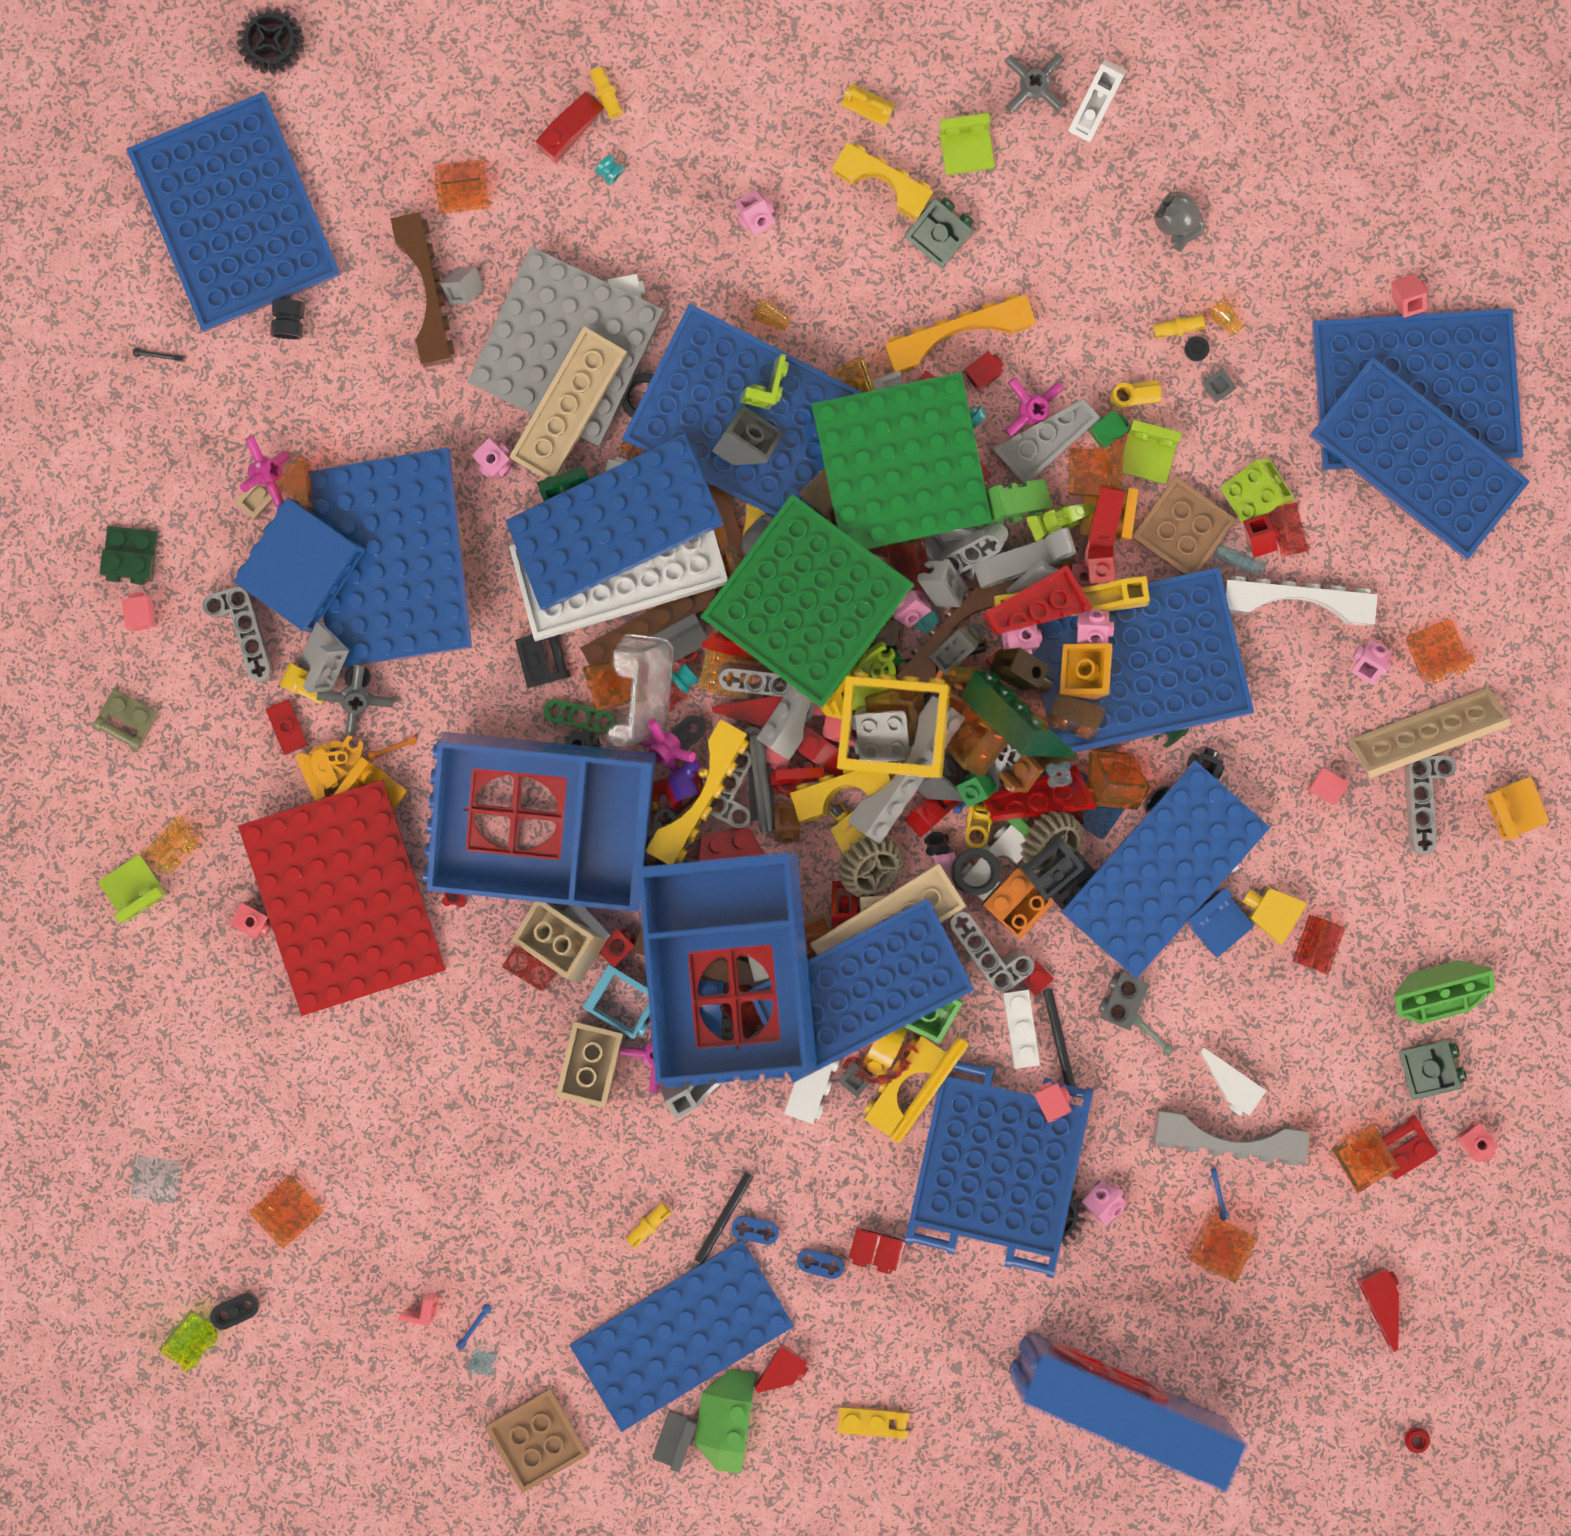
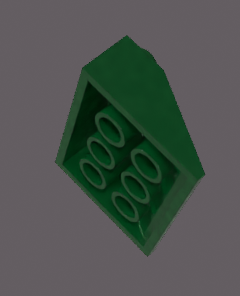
M992 671L973 672L961 697L1021 756H1074L1075 752L1045 724V720L1035 715L1029 709L1030 706L1014 695V690L1005 686L999 680V676Z

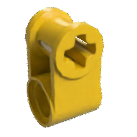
M977 803L969 807L964 841L969 848L983 847L987 843L990 827L992 826V821L984 805ZM972 831H979L982 834L983 840L980 844H974L970 841L969 835Z

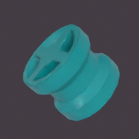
M609 154L597 165L594 173L597 176H602L605 179V183L611 186L624 173L626 168L622 164H617L615 157Z
M685 662L680 666L678 672H673L669 675L685 694L690 691V687L693 684H698L701 681Z

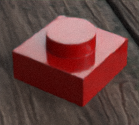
M1036 960L1033 972L1023 979L1022 982L1037 996L1054 978Z

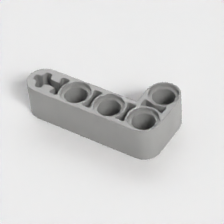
M992 523L943 550L931 536L921 537L914 540L908 550L907 557L915 562L920 574H930L934 571V568H926L924 565L926 562L944 561V559H949L958 574L999 553L1008 538V530L1000 523Z
M1064 528L1047 535L1045 539L994 555L973 566L981 589L1021 577L1039 560L1051 566L1070 560L1077 553L1069 529Z
M233 587L206 596L202 603V609L207 615L216 619L231 615L249 677L260 683L269 681L273 676V666L251 594L241 587ZM239 593H244L245 602L240 606H236L234 603L235 596ZM219 600L221 602L220 610L212 613L210 610L211 603ZM245 617H251V627L243 630L241 627L242 620ZM258 641V651L253 654L249 653L248 645L250 642ZM251 659H258L259 665L266 668V671L262 672V677L255 674L259 667L257 662L251 661Z
M726 662L718 669L719 683L726 690L784 697L791 686L788 682H785L781 687L774 686L773 681L776 678H780V676L765 666ZM729 672H733L730 680H726L725 676H728ZM741 673H743V674H742L743 682H740V679H739V678H741ZM756 674L761 677L760 681L756 684L748 682V678L751 675ZM811 702L805 723L812 717L814 702Z
M748 727L743 732L752 735L753 732L760 734L761 731L755 727ZM747 751L743 754L748 758L747 765L743 768L736 767L731 775L736 780V786L732 790L724 789L719 799L724 801V809L721 812L711 811L710 813L712 816L735 828L746 827L751 819L749 810L733 801L752 765L751 755ZM737 810H743L747 814V819L742 824H736L732 819L733 813Z
M1446 755L1428 756L1405 765L1409 846L1412 852L1417 855L1430 854L1436 848L1433 779L1451 777L1457 769L1456 761ZM1441 760L1445 761L1448 765V771L1445 774L1440 773L1438 770V763ZM1415 762H1419L1423 766L1421 775H1416L1413 772L1412 768ZM1417 787H1421L1425 792L1422 800L1416 799L1414 795V790ZM1418 812H1423L1426 815L1424 825H1419L1416 822ZM1427 829L1426 833H1416V830ZM1423 839V841L1428 842V845L1424 847L1418 846V841Z
M964 908L946 919L948 926L996 991L1006 992L1033 972V960L1021 949H1014L1000 958ZM959 916L966 925L963 928L957 923L956 918ZM977 935L976 941L968 944L969 937ZM991 954L988 962L981 963L984 955ZM1025 959L1021 967H1015L1018 960ZM1004 973V978L1000 982H995L996 976Z

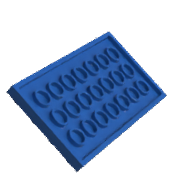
M1374 357L1370 358L1309 435L1465 560L1471 557L1530 482Z
M685 433L505 520L539 608L542 611L724 525L688 436Z
M1194 760L1060 912L1137 979L1187 923V920L1194 915L1271 827Z
M929 899L807 960L817 1069L810 1070V1075L975 991ZM769 980L747 992L769 990L772 986L771 981ZM772 1000L752 1001L764 1026H766L773 1010ZM809 1075L790 1078L795 1083Z
M739 1240L706 1260L703 1264L698 1265L572 1342L569 1346L620 1431L623 1432L793 1328L794 1324L744 1241Z

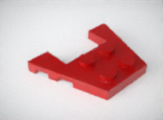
M750 827L701 836L699 838L697 862L765 855Z

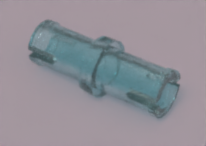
M1221 543L1217 546L1213 556L1215 559L1233 565V569H1242L1257 577L1262 575L1261 571L1263 572L1266 566V562L1246 555L1245 551L1241 550L1238 552Z

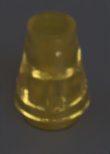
M762 299L753 314V317L757 318V322L781 329L782 331H785L791 321V318L770 300Z
M1221 299L1208 310V313L1211 315L1210 319L1232 336L1236 335L1244 327L1229 301L1226 303L1224 299Z

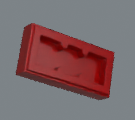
M289 699L265 709L284 755L308 746Z

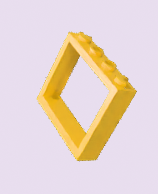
M853 672V677L846 676L837 768L840 770L942 779L950 686L944 685L945 680L929 679V683H921L919 678L904 677L903 681L893 680L894 676L878 675V679L868 678L867 673ZM854 686L939 693L933 766L848 759Z

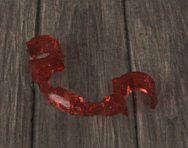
M911 1044L901 1046L896 1055V1058L901 1061L899 1065L900 1070L896 1071L893 1075L889 1072L878 1075V1078H868V1074L864 1071V1067L867 1064L855 1056L849 1057L844 1061L843 1069L847 1070L852 1061H857L859 1069L854 1074L855 1077L861 1081L867 1080L872 1084L891 1083L892 1079H898L912 1065V1062L904 1059V1051L912 1049L918 1054L919 1051Z

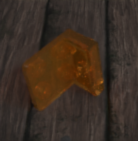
M1445 620L1406 637V643L1423 683L1431 680L1434 685L1446 680L1445 674L1455 671L1456 675L1462 674L1470 670L1469 665L1476 663L1472 653L1466 655L1452 620Z

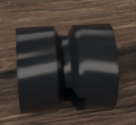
M292 299L272 300V315L276 319L271 321L270 336L279 339H302L303 323L299 320L303 318L305 303Z

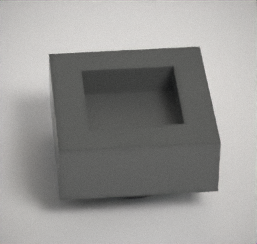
M1223 368L1201 383L1215 404L1237 388Z
M853 1062L838 1082L858 1098L872 1081L873 1077Z

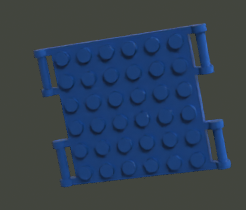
M958 1061L952 1070L983 1076L984 1082L980 1084L950 1077L949 1073L938 1089L905 1244L913 1245V1243L946 1250L947 1254L951 1255L956 1253L959 1236L1006 1246L1007 1252L1004 1267L1012 1268L1014 1266L1046 1274V1277L1054 1279L1094 1088L1086 1087V1089L1058 1083L1060 1087L1065 1086L1070 1096L1084 1099L1082 1106L1069 1104L1072 1112L1052 1122H1048L1034 1095L991 1086L995 1066L987 1065L985 1067ZM1044 1077L1043 1084L1052 1082V1079ZM920 1226L950 1233L949 1241L916 1233V1228ZM1018 1249L1050 1257L1049 1264L1016 1257L1015 1250Z

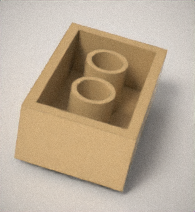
M534 902L511 941L567 980L581 983L607 940L555 904Z
M574 1021L556 1096L605 1108L624 1033Z

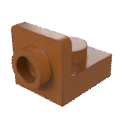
M1020 756L1010 771H1001L998 776L1009 791L1028 792L1044 769L1033 756Z
M774 803V841L784 844L798 842L800 822L794 804Z

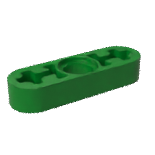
M551 700L544 707L545 717L553 723L575 728H585L586 730L602 734L611 732L616 724L615 718L610 712L560 700ZM555 704H558L560 710L567 711V706L572 707L568 713L569 721H563L566 716L560 714L556 718H552V714L548 712L549 708H554ZM576 710H584L586 712L587 719L584 723L577 724L573 721V713ZM591 712H596L594 718L602 719L603 715H607L611 725L601 729L599 723L593 722V727H588L591 721Z

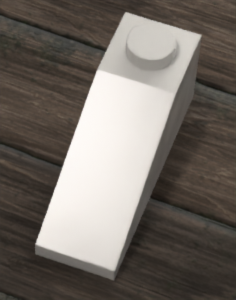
M1107 59L1103 61L1068 130L1069 132L1091 142L1127 72L1126 69Z
M1200 1047L1198 1052L1224 1099L1230 1103L1228 1108L1239 1116L1243 1113L1250 1116L1266 1090L1204 1047Z

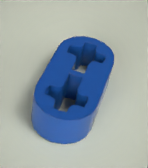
M739 1216L732 1223L733 1235L741 1240L772 1244L779 1235L777 1225L771 1221ZM741 1221H746V1226L754 1228V1231H745L744 1235L739 1234V1229L735 1228L736 1224L740 1225ZM766 1226H771V1231L775 1232V1234L770 1236L769 1240L764 1239V1234L757 1233L756 1230H765Z
M804 1249L797 1256L798 1267L804 1272L829 1279H836L843 1273V1262L835 1255L814 1249ZM807 1254H812V1259L819 1261V1265L810 1264L809 1267H805L801 1258L806 1257ZM832 1260H835L836 1266L840 1267L839 1271L834 1270L833 1274L829 1273L827 1267L821 1266L822 1262L830 1264Z

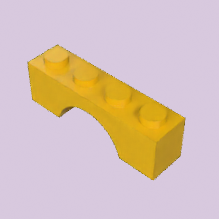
M847 142L832 167V174L851 185H855L865 178L884 180L893 188L896 194V210L917 221L933 196V191L930 190L931 187L921 180L917 182L912 180L903 169L896 168L895 170L891 168L882 157L877 155L872 157L866 153V149L857 143L851 145Z
M844 770V775L822 777L819 779L820 783L812 786L810 783L799 785L796 787L797 791L790 793L799 822L807 823L827 816L832 798L845 788L858 787L870 797L883 789L894 776L893 774Z
M922 1035L918 1039L916 1037L912 1038L906 1047L909 1053L904 1060L899 1058L891 1069L895 1072L891 1079L885 1078L877 1089L880 1095L875 1101L870 1099L863 1110L866 1113L864 1119L888 1136L891 1135L903 1117L897 1103V1092L901 1083L908 1076L915 1073L925 1072L933 1074L946 1055L945 1051Z

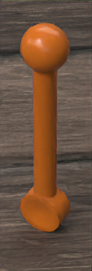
M409 736L403 742L376 752L369 751L367 758L375 760L379 755L406 745L414 746L417 743V738Z

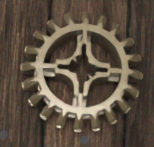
M1050 810L1048 815L1042 814L1040 820H1034V825L1028 827V834L1023 836L1025 842L1020 845L1023 848L1020 853L1023 856V861L1028 863L1052 842V838L1057 834L1065 841L1073 853L1076 850L1078 852L1081 851L1079 845L1084 842L1082 839L1084 834L1081 829L1082 825L1074 816L1064 811L1057 813ZM1057 850L1033 872L1038 873L1062 853L1061 850Z
M868 836L865 839L858 837L856 844L850 843L851 848L843 850L845 857L839 859L841 865L837 867L838 877L844 888L856 897H868V895L872 897L877 892L883 894L885 888H891V883L898 881L897 875L903 873L901 867L904 865L902 851L898 848L899 846L896 842L887 836L884 837L880 844Z

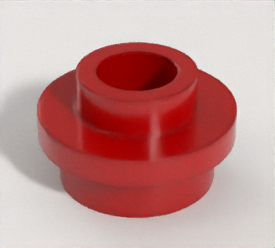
M1414 1427L1406 1432L1404 1443L1411 1452L1422 1453L1429 1447L1430 1437L1424 1429ZM1420 1436L1421 1442L1413 1444V1437Z

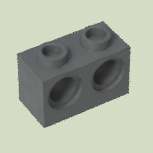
M1119 972L1118 976L1113 975L1108 989L1111 990L1108 999L1103 998L1098 1012L1101 1013L1100 1018L1130 1031L1150 984L1122 972ZM1126 981L1131 982L1134 988L1133 992L1128 996L1123 995L1121 992V985ZM1119 1004L1123 1007L1124 1013L1122 1017L1114 1019L1111 1015V1009L1114 1005Z

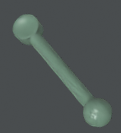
M1136 1015L1133 1023L1140 1025L1163 1047L1164 1053L1171 1054L1173 1047L1160 1039L1142 1021L1140 1015Z

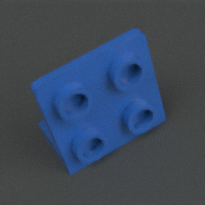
M1227 888L1219 889L1202 904L1186 923L1217 958L1254 927V924L1231 899L1232 894Z

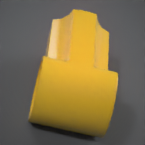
M1158 380L1132 384L1120 383L1111 391L1109 401L1116 409L1160 403L1161 387ZM1117 391L1125 392L1128 396V400H1119L1117 397Z
M289 663L278 685L297 695L301 694L323 706L325 701L316 700L317 692L308 693L303 688L309 672Z

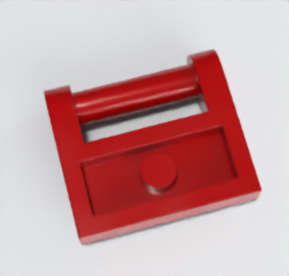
M1415 1115L1407 1118L1408 1121L1382 1138L1379 1139L1377 1137L1371 1141L1395 1180L1438 1154ZM1412 1130L1415 1131L1417 1136L1389 1153L1386 1151V1146Z

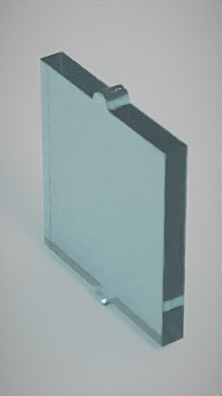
M137 1156L135 1171L131 1175L133 1179L131 1198L175 1203L177 1185L180 1184L178 1177L181 1162Z

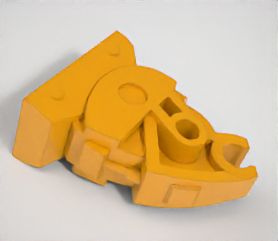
M348 735L344 742L331 741L315 747L308 755L304 753L294 755L314 800L327 797L326 789H334L340 786L339 784L347 777L362 757L364 742L359 740L358 746L351 748L350 741L354 737ZM332 748H340L339 751L331 752Z

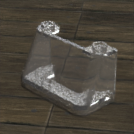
M624 634L614 650L613 666L616 673L623 677L632 678L631 701L628 715L618 717L616 725L612 726L609 730L606 748L625 749L654 738L647 725L648 720L652 718L657 720L662 732L665 731L668 722L673 664V646L668 640Z

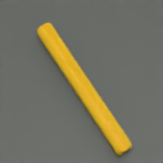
M961 1037L955 1040L889 1136L897 1143L903 1140L968 1048L969 1043Z

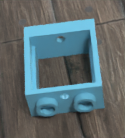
M609 964L582 1008L633 1039L637 1035L642 1037L649 1026L645 1022L650 1015L649 1004L633 1029L596 1007L614 976L619 977L648 995L647 986Z

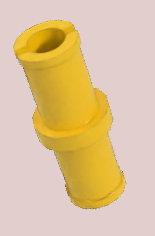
M597 67L591 70L589 75L598 91L596 93L597 98L602 100L608 118L613 119L620 116L623 110L616 98V89L610 84L604 67Z
M1203 314L1186 318L1178 316L1175 317V320L1154 323L1155 339L1172 335L1180 337L1184 336V333L1205 330Z
M660 1202L647 1217L643 1216L640 1219L641 1223L626 1235L625 1239L636 1249L651 1233L654 1234L657 1231V1227L672 1214L671 1210L663 1202Z

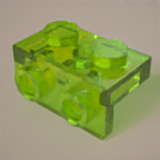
M190 1309L159 1347V1351L179 1364L183 1372L188 1373L191 1368H195L198 1365L201 1355L206 1349L211 1348L215 1344L218 1332L209 1320Z

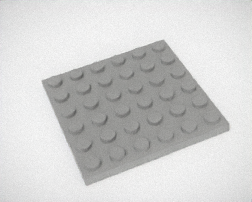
M530 246L467 383L534 414L584 326L628 352L580 436L601 447L665 310Z

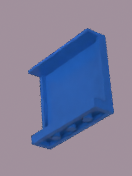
M287 497L278 506L277 514L273 521L264 528V535L260 541L252 547L246 563L238 569L234 582L300 630L312 633L316 622H320L366 549L350 541L299 505L300 502Z

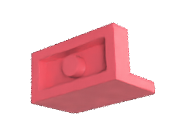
M429 1292L423 1299L421 1311L405 1309L400 1314L399 1320L429 1326L435 1318L439 1294Z

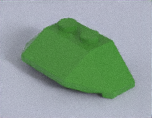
M1457 960L1410 973L1394 993L1396 1014L1398 1017L1424 1024L1469 1012L1480 1004L1488 994L1491 995L1495 991L1493 969Z
M730 1369L702 1391L695 1445L717 1471L741 1474L756 1375L754 1372Z

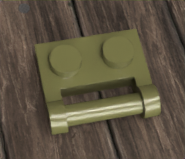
M113 689L101 713L94 721L92 729L98 732L103 731L130 745V749L138 752L159 712ZM109 715L139 730L137 735L134 737L107 723Z

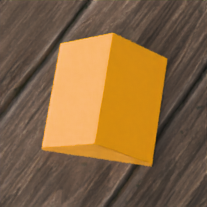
M1063 644L1060 694L1088 699H1097L1109 695L1112 644Z

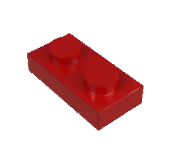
M815 764L801 765L800 768L791 769L790 765L779 766L769 775L770 785L819 782L820 778L825 777L824 767H815Z

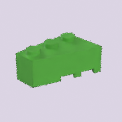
M1045 479L1026 481L1019 485L1011 483L1009 487L1005 488L1002 485H997L987 490L986 494L992 522L979 525V527L992 523L1005 525V521H1009L1010 524H1016L1024 521V517L1040 516L1045 511L1053 508Z

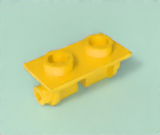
M852 83L847 88L841 103L842 107L884 127L896 104Z

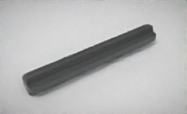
M753 734L749 737L759 830L761 833H768L773 831L774 825L765 747L762 742L756 739L759 734Z

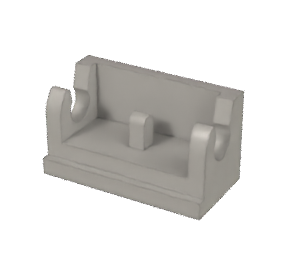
M950 560L926 562L924 564L926 568H934V571L930 574H919L917 581L934 605L937 607H961L967 585Z

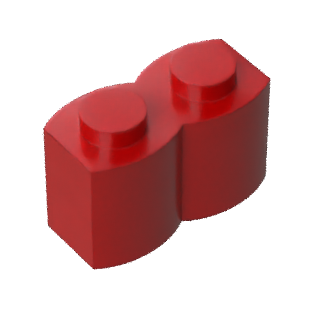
M856 1227L849 1259L853 1260L852 1264L867 1268V1265L871 1264L878 1266L877 1271L891 1274L892 1270L898 1271L905 1240Z

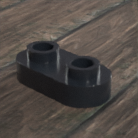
M691 715L683 719L670 733L679 739L681 749L688 751L703 737L706 726L700 717ZM696 724L698 726L697 732H689V725Z
M252 1293L240 1294L214 1307L210 1313V1321L217 1329H228L255 1316L260 1309V1301ZM244 1301L251 1303L252 1307L250 1310H246L243 1307ZM222 1311L228 1313L229 1317L227 1320H222L220 1318V1313Z

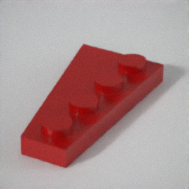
M1066 565L983 613V616L994 635L997 636L1090 611L1093 608L1070 568Z
M1076 765L1039 777L1028 792H1011L1008 789H1004L991 794L988 799L982 801L992 822L1035 817L1042 814L1048 815L1050 810L1057 813L1061 811L1066 813L1095 809V801Z

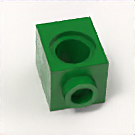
M1114 410L1091 426L1088 432L1103 451L1128 433L1129 429L1127 426H1129V423L1122 413L1117 414Z
M984 765L964 775L955 787L969 808L988 799L997 788V785Z

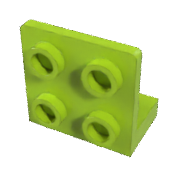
M989 113L940 119L938 129L944 169L947 176L994 168L989 132L991 123Z
M780 354L775 359L768 391L766 392V387L752 384L751 387H746L741 392L740 403L770 409L780 401L783 387H780L779 383L786 376L789 362H785L786 355Z
M1133 420L1129 427L1118 472L1166 484L1175 449L1180 442L1182 432Z
M1270 458L1257 459L1220 487L1242 524L1245 520L1268 514L1276 507L1288 505L1295 500L1294 495Z
M142 855L135 856L98 881L118 912L114 916L119 923L129 922L168 896Z

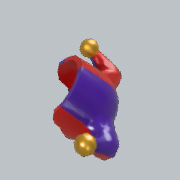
M695 758L692 763L687 761L681 768L672 771L667 778L654 781L651 811L656 813L661 809L659 804L661 795H666L673 811H679L682 807L683 798L702 793V778L708 776V769L704 768L700 760Z

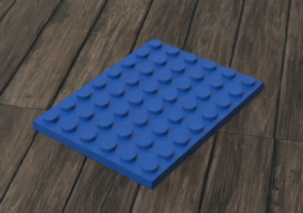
M261 92L126 149L203 332L271 305L274 299H285L341 275L265 92Z
M689 303L621 440L647 452L685 433L688 436L707 484L775 517L791 494L813 509L827 481L817 429L812 424L814 415L811 404L863 392ZM780 354L786 355L785 362H789L786 376L779 383V386L783 387L780 401L770 409L740 403L741 392L746 387H751L752 384L766 387V392L768 391L775 359ZM742 405L784 433L766 463L732 465L712 451Z
M1512 308L1415 314L1406 318L1399 315L1312 322L1319 422L1370 358L1374 357L1500 458L1517 459L1523 457ZM1320 445L1322 471L1350 469Z
M440 448L308 471L312 514L350 541L366 549L324 614L325 626L349 650L342 668L352 667L355 662L372 664L472 648L450 449Z
M1219 567L1147 583L1150 599L1148 606L1109 611V621L1114 622L1113 637H1108V643L1112 644L1109 695L1097 699L1060 694L1063 644H1077L1078 615L1037 625V629L1041 630L1042 643L1032 653L1033 656L1048 665L1046 676L1053 679V684L1047 692L1040 690L1048 726L1071 750L1076 753L1254 714Z

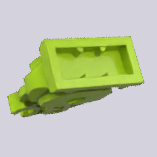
M1093 503L1068 505L1051 510L1040 516H1029L1026 519L1035 541L1038 542L1057 530L1068 528L1070 531L1081 524V519L1094 514L1095 507Z
M882 641L865 651L856 663L855 672L867 673L868 678L878 679V675L894 676L893 680H896V668L892 661L895 657V651L891 648L889 653L882 654L881 652L886 649V644ZM887 666L889 671H885L884 668ZM854 686L852 710H857L858 706H868V710L896 709L895 689Z

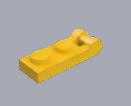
M839 1406L838 1433L908 1439L909 1430L906 1427L907 1421L910 1420V1412ZM889 1419L897 1420L896 1428H889Z

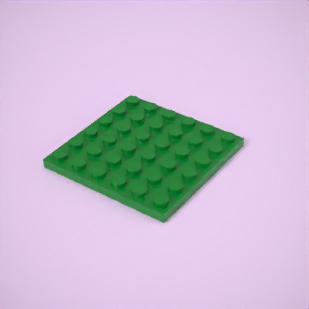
M961 372L811 404L837 528L864 548L870 549L992 522Z
M791 494L702 614L701 618L818 706L824 708L915 585Z

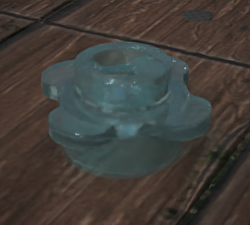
M1063 761L1061 764L1056 765L1050 763L1046 766V771L1049 774L1047 783L1050 787L1055 788L1056 786L1071 784L1072 777L1069 772L1071 765L1069 762Z
M480 1349L473 1350L471 1353L473 1358L468 1366L469 1372L472 1374H483L485 1377L491 1376L493 1373L492 1364L496 1360V1355L493 1352H481ZM481 1360L484 1361V1365L480 1364Z

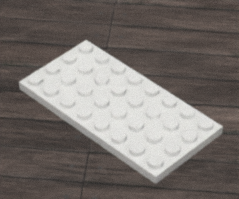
M714 530L699 536V540L693 545H690L689 542L680 545L545 611L539 608L515 545L509 546L534 640L539 641L724 586L728 578Z

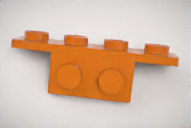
M707 484L724 525L714 529L729 577H731L743 560L740 552L742 535L728 494Z

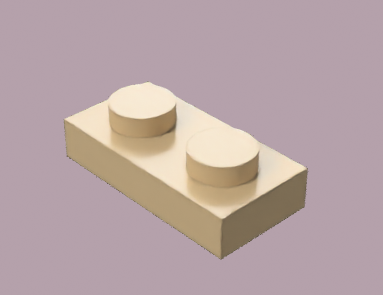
M282 477L275 481L280 492L288 485ZM258 484L248 492H244L235 503L252 519L256 520L273 500L267 487Z

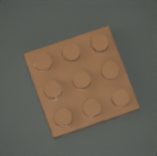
M1175 476L1135 531L1132 539L1178 572L1186 575L1199 572L1237 519Z
M552 1388L538 1394L484 1427L521 1493L533 1488L589 1454Z

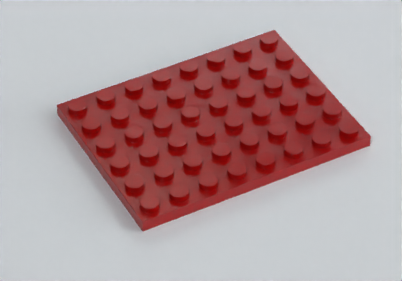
M384 779L238 825L301 1016L446 970Z

